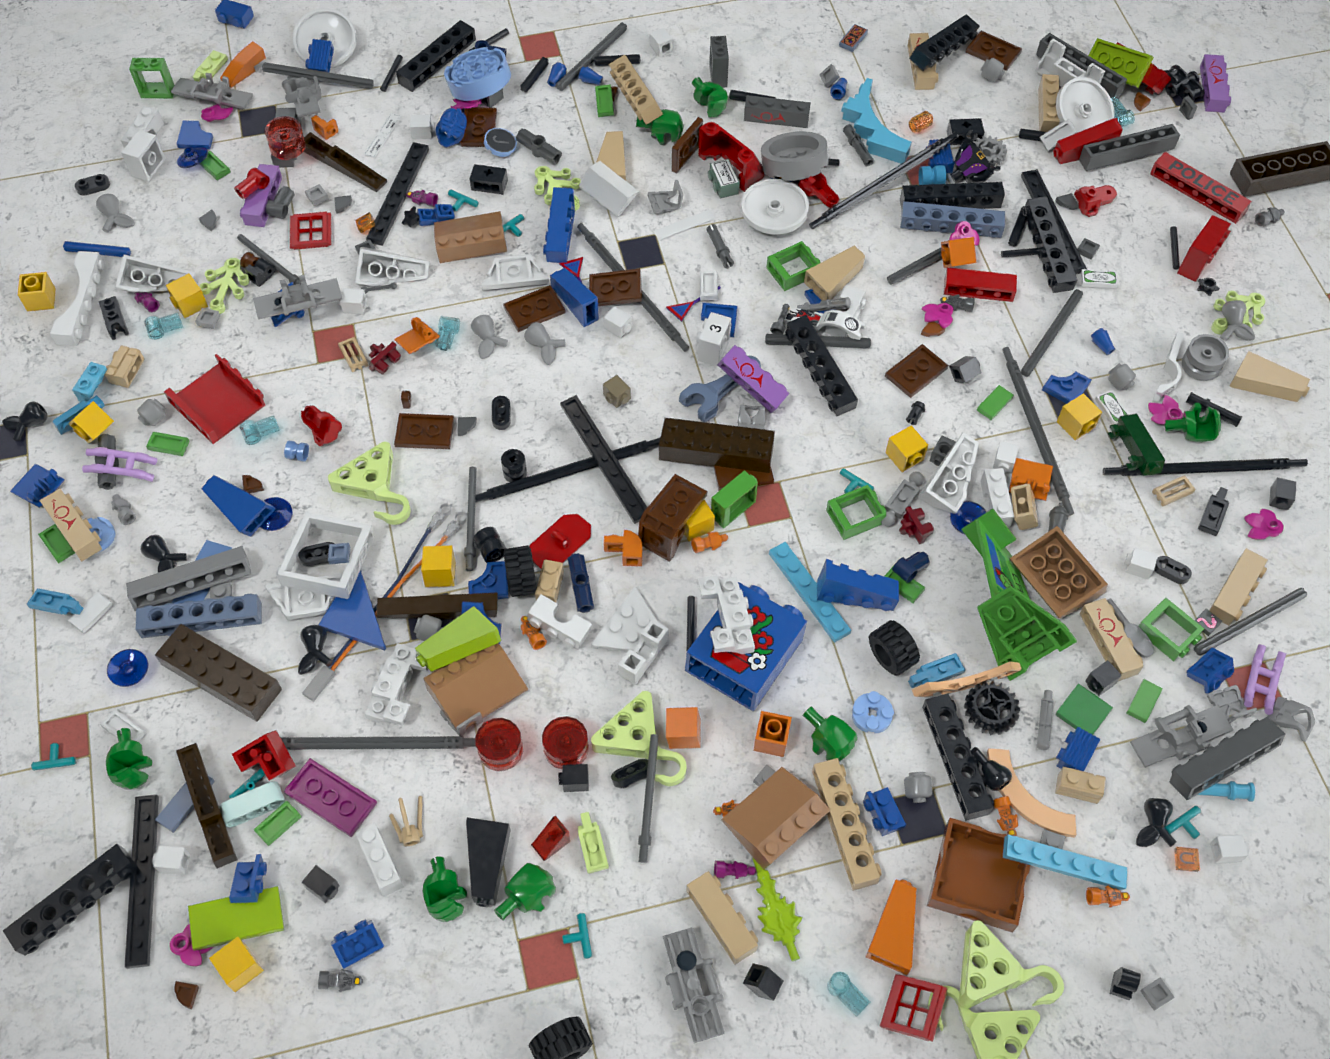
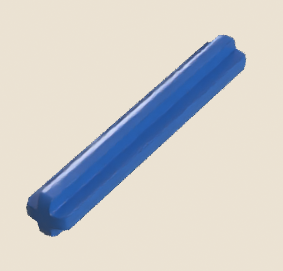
M65 241L63 245L64 250L69 252H99L100 255L117 257L130 256L131 254L129 247Z

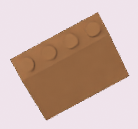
M501 211L434 222L435 246L440 263L507 252Z
M1058 526L1010 558V561L1059 619L1082 608L1085 604L1093 602L1107 591L1108 584Z
M499 643L441 667L423 678L427 691L456 730L458 725L478 712L481 713L483 719L528 690ZM473 721L466 726V729L477 722Z
M781 767L721 820L764 870L825 816L830 809L813 790Z

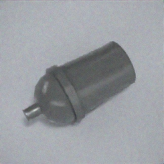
M1059 503V506L1054 507L1049 512L1048 532L1058 526L1064 533L1069 514L1066 508L1063 507V503Z

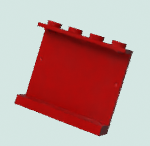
M218 354L214 355L218 363L177 394L170 387L164 391L168 402L212 444L216 443L265 406L263 393L258 388L255 390L247 378H242L238 369H233L227 359L221 358Z

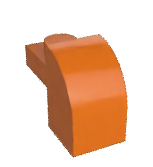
M624 530L623 536L614 534L604 536V552H623V566H642V542L636 533Z

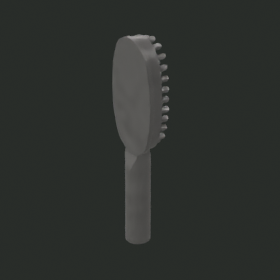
M1111 598L1108 599L1107 602L1112 605L1116 618L1123 624L1124 632L1132 640L1133 648L1137 654L1144 658L1151 656L1154 652V647L1149 637L1140 627L1127 620Z

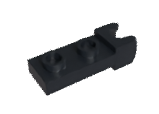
M116 296L98 301L111 339L115 340L118 332H124L125 336L129 335Z

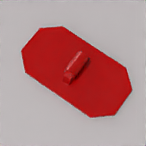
M567 514L560 517L529 545L533 563L540 569H542L544 560L564 563L567 557H570L591 538V524L579 514Z

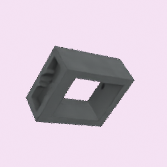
M710 36L709 69L711 82L727 88L729 66L726 36Z

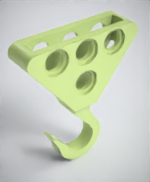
M382 442L328 475L329 484L334 492L376 501L398 503L403 506V510L396 515L374 511L376 518L384 520L388 524L397 525L406 521L410 516L411 508L407 498L389 491L393 462L390 443ZM374 452H380V453H378L377 455H375V456L372 457V454H373ZM364 461L362 464L356 467V464L358 462ZM343 471H349V472L345 473L344 475L340 476L341 472H343Z
M642 691L591 737L592 750L595 753L648 759L651 734H656L651 693ZM642 708L643 711L637 713L634 711V709ZM621 721H626L629 723L626 726L619 725ZM608 734L614 736L610 740L603 738L605 735ZM635 735H641L643 737L641 740L633 739ZM658 746L657 759L676 762L680 767V771L671 777L655 774V781L665 786H675L681 783L686 776L687 770L684 757L677 752L665 750Z
M974 921L965 932L959 1003L963 1008L969 1009L1009 989L1017 988L1038 976H1043L1052 983L1053 993L1036 1000L1032 1006L1052 1004L1062 995L1064 983L1056 970L1045 965L1023 969L1020 963L983 922ZM970 983L974 984L977 989L973 988Z
M943 986L948 989L946 996L952 997L958 1006L964 1029L969 1036L977 1059H1018L1040 1021V1014L1036 1010L974 1013L960 1005V992L956 988ZM933 993L930 994V997H929V1000H928V1009H929V1005H930V1002H931V998H932ZM940 1016L938 1026L943 1031L944 1027ZM1016 1026H1025L1028 1030V1033L1021 1034L1017 1030ZM987 1030L993 1031L996 1039H988L984 1032ZM1005 1045H1014L1017 1052L1009 1053L1005 1049Z

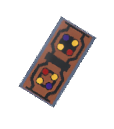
M854 24L839 42V46L853 52L868 34V29Z

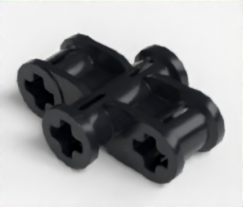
M1174 65L1171 69L1164 70L1171 78L1165 88L1170 97L1178 94L1182 99L1189 96L1194 101L1196 98L1204 96L1205 89L1199 83L1200 79L1197 72L1191 71L1187 74L1179 65Z

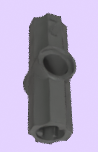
M523 128L518 131L516 141L532 150V154L535 157H543L552 164L559 162L562 152L548 144L544 136L534 135Z
M102 434L98 438V447L116 450L115 436ZM95 456V464L105 465L107 457ZM116 457L113 467H119V460ZM98 473L97 483L99 488L110 490L116 486V474Z

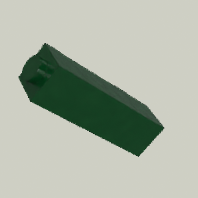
M1138 414L1120 416L1117 424L1110 425L1112 432L1107 434L1110 439H1116L1120 436L1131 454L1128 457L1130 463H1126L1128 470L1132 471L1139 468L1143 476L1161 473L1165 458Z

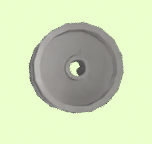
M1198 335L1191 340L1182 358V367L1190 377L1196 380H1213L1219 375L1228 359L1229 349L1224 341L1214 335Z

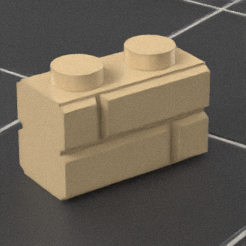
M121 345L118 351L114 352L110 365L106 366L105 376L108 382L128 388L144 361L141 351Z
M1030 484L1012 487L1014 519L1019 530L1037 527L1038 519L1035 497Z
M544 560L535 592L536 600L542 594L557 603L562 584L561 581L564 576L563 563Z
M1062 767L1057 777L1055 794L1098 804L1104 794L1106 777Z

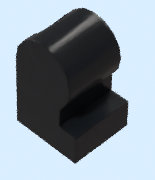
M260 258L254 266L248 265L245 271L249 280L260 287L274 274L275 266L266 259Z
M1120 967L1113 974L1109 994L1126 1000L1132 999L1133 992L1135 993L1138 989L1141 974Z

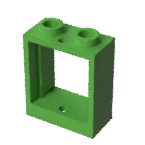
M132 58L129 70L140 97L173 99L174 94L171 90L175 85L165 58ZM142 71H160L164 82H146Z
M801 241L768 256L766 268L782 289L786 291L804 283L806 270L821 262L812 254L811 249ZM800 257L808 268L790 276L782 264Z
M744 470L711 497V511L715 516V522L723 529L756 502L758 482L753 475H749Z
M869 485L828 500L826 508L828 515L843 540L882 525L881 521L886 517L887 512L885 507L879 503L876 492L871 490ZM865 500L874 517L851 526L842 508Z
M1168 598L1161 601L1138 626L1149 637L1152 644L1172 661H1175L1179 656L1181 658L1185 657L1190 651L1188 647L1191 644L1195 646L1203 638L1200 634L1205 629ZM1164 613L1191 634L1180 646H1177L1153 626Z

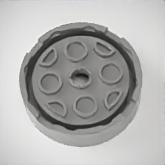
M806 131L777 135L767 140L761 147L763 172L773 179L777 176L782 177V180L785 181L801 180L821 173L823 167L826 168L828 166L827 140L820 134Z

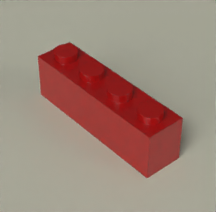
M947 267L944 278L943 295L955 296L959 294L960 297L1013 302L1017 291V275Z

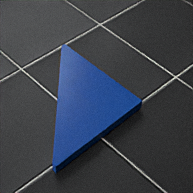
M360 570L349 598L335 597L318 625L324 627L326 631L385 651L386 645L362 571Z

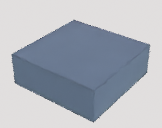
M349 543L329 544V564L349 563Z

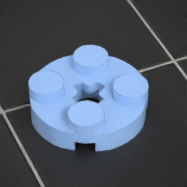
M876 691L859 696L854 702L852 709L854 724L864 732L881 733L890 726L894 714L889 700ZM869 709L876 710L877 716H869Z

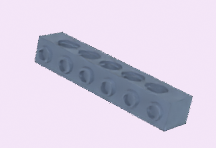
M903 201L900 228L953 233L955 232V226L959 222L967 221L970 223L971 228L977 231L979 236L1002 238L1005 228V211Z
M245 594L244 596H226L220 599L207 598L203 601H185L178 604L166 603L161 606L148 605L143 608H136L135 630L141 638L172 635L180 624L195 632L262 624V603L257 594Z

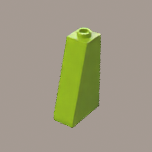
M473 606L415 647L418 655L416 660L422 667L426 666L432 672L495 645L502 640L498 628Z

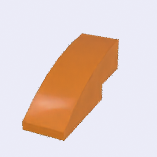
M252 41L230 62L220 77L221 81L223 82V76L228 77L229 87L232 88L254 73V66L266 59L264 49Z

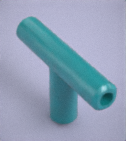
M452 189L448 191L449 196L458 199L452 206L453 211H458L463 203L473 207H477L479 204L477 200Z
M519 214L503 225L504 232L510 229L517 237H520L522 231L515 225L524 220V216Z
M843 468L840 471V475L851 481L844 490L845 494L853 491L857 486L869 485L871 490H874V486Z
M52 743L50 745L49 760L33 762L31 768L35 771L75 765L76 758L58 759L59 744Z
M260 768L229 798L232 799L248 790L254 789L255 784L265 776L263 769Z
M1198 806L1192 807L1168 824L1165 829L1171 834L1183 826L1190 836L1196 839L1200 836V833L1191 824L1190 820L1201 813V809Z
M579 913L577 915L579 932L563 935L562 939L564 944L581 941L583 957L588 959L592 957L586 915Z

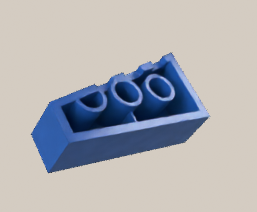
M553 187L548 231H546L545 235L547 243L543 246V255H546L547 262L567 263L575 216L573 188Z
M826 559L817 579V600L827 603L834 602L894 611L899 602V581L878 574L871 576L862 569L854 571L849 569V565L841 563L838 566L833 564L832 560Z

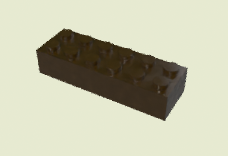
M1328 141L1239 158L1236 159L1230 175L1244 197L1330 180V145Z
M665 417L659 442V460L770 473L775 431Z
M183 624L177 627L155 654L162 666L256 722L282 691L277 679Z

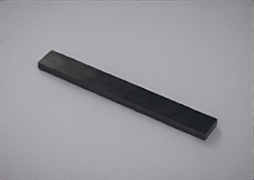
M412 143L366 237V241L371 240L373 244L383 246L406 199V194L409 192L429 151L428 145Z
M1038 169L1022 172L1021 178L1032 199L1047 196L1075 274H1081L1082 269L1087 270Z
M577 395L560 402L561 408L634 524L638 523L647 506Z
M157 794L135 797L131 858L138 869L130 877L124 966L126 969L150 966L155 868L152 861L156 852L157 822L155 819L158 816L159 796Z

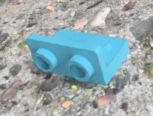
M94 362L89 363L72 389L79 402L83 400L87 402L93 396L94 391L103 381L104 374L107 371L106 366Z

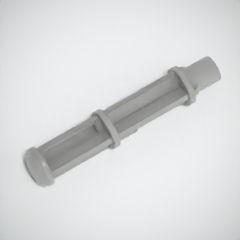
M849 297L821 301L819 304L809 305L806 302L804 305H797V308L813 312L849 308L851 301Z
M1045 690L1044 698L1041 699L1036 745L1040 750L1049 749L1054 704L1052 699L1053 692L1051 690Z

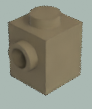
M615 375L603 383V395L608 403H612L618 408L631 399V388L618 375Z

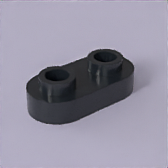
M104 174L83 178L75 183L77 193L82 196L104 191L110 186V181Z
M497 396L492 400V424L498 430H504L511 424L510 400L506 396Z
M324 542L302 548L298 554L301 564L304 566H314L327 563L329 544L335 543Z
M638 759L615 770L611 775L613 785L617 788H626L641 779L647 778L648 760Z

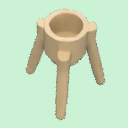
M422 796L418 797L417 828H415V825H409L403 799L399 798L398 801L404 823L402 831L394 815L390 814L389 817L398 834L400 843H403L405 847L413 846L420 843V838L423 837Z

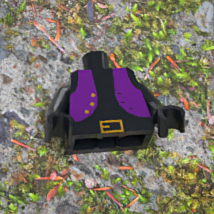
M968 130L965 133L966 139L962 142L955 156L954 163L957 170L950 174L955 183L961 178H964L967 183L986 182L994 174V171L1001 170V166L995 167L998 161L992 160L989 162L977 145L971 142V140H976L978 137L977 134H973L971 138L972 130Z

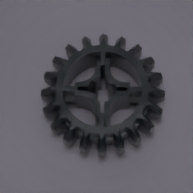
M994 680L991 681L990 685L986 681L982 683V686L976 684L974 689H970L969 694L966 695V702L964 703V709H966L965 716L970 717L969 723H975L974 729L982 728V733L988 730L990 736L993 735L994 731L998 735L1002 731L1008 732L1010 727L1015 726V721H1018V713L1020 712V707H1018L1019 700L1014 699L1015 693H1009V687L1002 688V683L996 686ZM984 697V703H981L980 706H977L976 701L979 698ZM1003 710H1007V716L1000 720V713Z

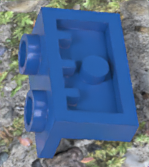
M1212 647L1187 670V677L1204 685L1205 693L1209 694L1217 690L1224 680L1233 675V658Z
M888 787L871 793V791L866 792L863 800L864 807L867 812L871 813L873 826L876 831H880L881 836L906 827V823Z
M256 854L255 862H237L229 896L231 903L258 902L259 893L263 892L262 878L267 873V863L263 862L261 854Z
M366 919L354 925L355 929L347 933L344 930L333 937L334 940L331 942V946L343 969L384 947L372 920L368 922Z

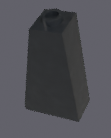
M467 817L466 829L471 896L474 903L480 907L495 906L511 832L509 823Z

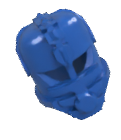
M448 108L443 112L437 123L436 136L439 144L444 147H450L459 143L464 136L467 117L460 108Z

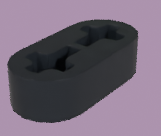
M1160 556L1156 560L1154 571L1157 574L1177 584H1185L1189 581L1192 572L1188 566L1167 556ZM1162 563L1166 564L1165 568L1161 567Z

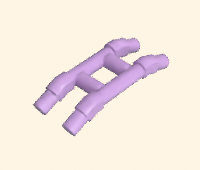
M104 447L86 449L87 456L107 457L105 465H83L82 470L84 473L116 474L151 482L154 479L153 474L140 469H133L135 460L156 465L157 458L140 452H127ZM115 457L127 459L125 468L113 467Z
M1258 644L1244 693V705L1252 707L1256 691L1266 695L1264 712L1267 715H1271L1275 705V695L1286 653L1278 651L1272 670L1261 667L1266 646ZM1258 674L1270 678L1269 687L1256 683Z

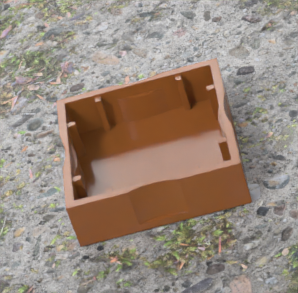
M949 818L945 826L927 906L973 921L978 920L986 925L1013 933L1019 925L1024 900V884L1030 870V865L1003 858L1004 837L1007 836L1006 834L993 833L980 826Z

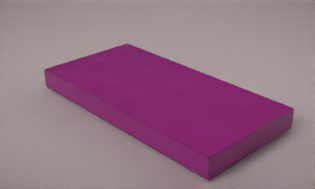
M309 758L283 791L284 794L350 837L353 836L377 804L375 799Z

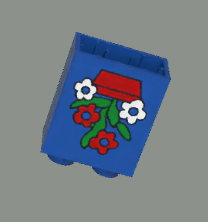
M738 582L743 596L748 599L749 608L747 612L753 618V626L750 627L755 645L754 652L747 654L736 652L714 653L710 632L723 629L719 611L717 610L688 649L685 671L754 712L803 641L807 620L804 619L803 614L794 606L784 605L782 607L771 601L769 595L762 588L755 585L747 587Z

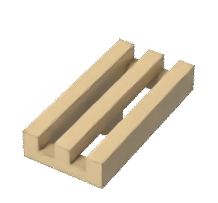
M355 337L338 343L352 372H355L356 368L362 369L364 365L365 367L369 366ZM352 342L362 360L360 362L358 361L350 345V343ZM344 345L347 346L355 364H352Z
M1184 475L1154 488L1152 493L1157 495L1158 501L1161 500L1163 507L1193 494L1196 489ZM1183 482L1185 483V484H1183V485H1181V486H1179V487H1175V488H1173L1172 490L1167 491V492H1165V493H1163V494L1161 493L1162 491L1167 490V489H1169V488H1171V487H1173V486H1176V485H1178V484H1180V483H1183Z

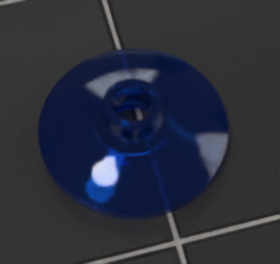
M202 146L188 147L178 157L177 164L181 168L196 166L207 158L208 150Z
M279 497L265 499L264 501L274 506L276 510L265 520L260 528L267 531H275L285 527L293 515L290 503Z
M964 501L956 514L950 513L951 524L957 531L964 534L961 529L986 513V510L978 503Z
M126 649L118 652L110 659L107 665L108 678L113 684L120 687L137 684L145 677L148 671L146 656L136 649Z

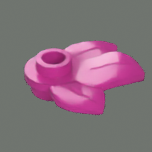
M453 99L457 104L451 106V108L468 109L478 107L481 104V99L472 101Z
M219 104L213 105L201 111V118L207 122L225 119L232 113L233 107L221 108Z
M967 221L959 222L955 226V232L949 238V240L974 237V245H979V235L977 231L971 228L970 223Z
M947 303L938 305L927 304L922 307V310L926 312L925 322L938 321L942 328H946L953 321L951 316L953 314V307Z
M1165 395L1162 404L1151 402L1148 404V409L1153 414L1151 420L1157 424L1164 425L1165 420H1178L1183 417L1178 403L1168 395Z
M1261 509L1260 514L1251 513L1244 517V520L1253 527L1248 533L1249 538L1262 540L1268 536L1276 537L1283 532V523L1276 519V515L1271 510Z
M190 924L185 927L182 933L173 936L170 941V950L175 955L180 956L182 962L188 966H200L202 964L201 954H205L213 948L193 950ZM185 941V946L179 948L180 942Z

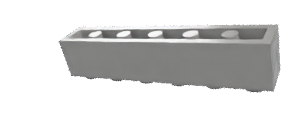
M243 546L233 548L126 583L127 597L134 611H136V608H143L148 605L153 606L251 574L249 560Z

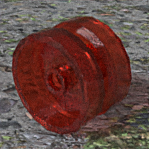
M289 116L277 117L269 121L265 126V136L270 152L274 157L289 160L298 157L305 150L306 143L302 127L295 118Z
M564 716L550 721L544 728L542 734L544 755L552 766L562 769V765L582 764L589 752L587 730L583 723L576 718Z
M492 718L484 722L478 729L475 736L476 749L482 764L494 771H506L514 767L521 760L523 754L521 732L511 720Z

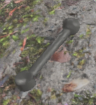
M393 282L390 285L370 288L363 286L361 287V289H363L366 294L368 291L387 288L396 289L397 284Z

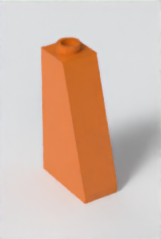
M896 879L866 958L907 976L912 968L917 888L913 887L906 880L899 881Z

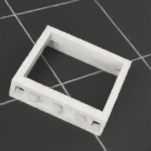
M305 512L303 519H300L296 534H293L289 549L284 553L282 565H279L276 574L282 586L348 599L374 539L372 525ZM311 527L359 537L340 582L291 572Z

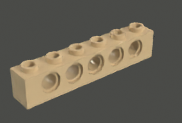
M626 55L609 64L611 68L609 72L639 120L643 119L645 124H648L663 115L657 102Z
M838 758L814 764L812 774L822 801L830 809L827 817L852 890L878 884L882 875L879 864L874 862V849L872 844L867 842V830L865 824L861 823L858 817L860 815L857 803H853L851 797L853 796L852 787L846 783V771L843 764L840 765ZM836 781L838 786L833 787L828 782ZM842 800L845 806H838L835 801ZM847 819L851 821L852 825L845 826L842 820ZM849 840H857L859 846H852ZM856 860H864L867 866H859Z

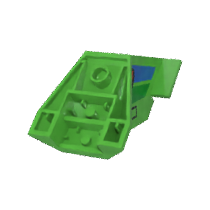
M993 508L961 529L983 557L991 598L978 605L977 609L997 665L1018 662L1022 668L1021 671L1006 676L1009 681L1025 673L1029 665L1058 649L1061 652L1077 642L1064 623L1030 600L1020 571L1010 561L1012 555L1006 549V546L1014 542L1016 538Z

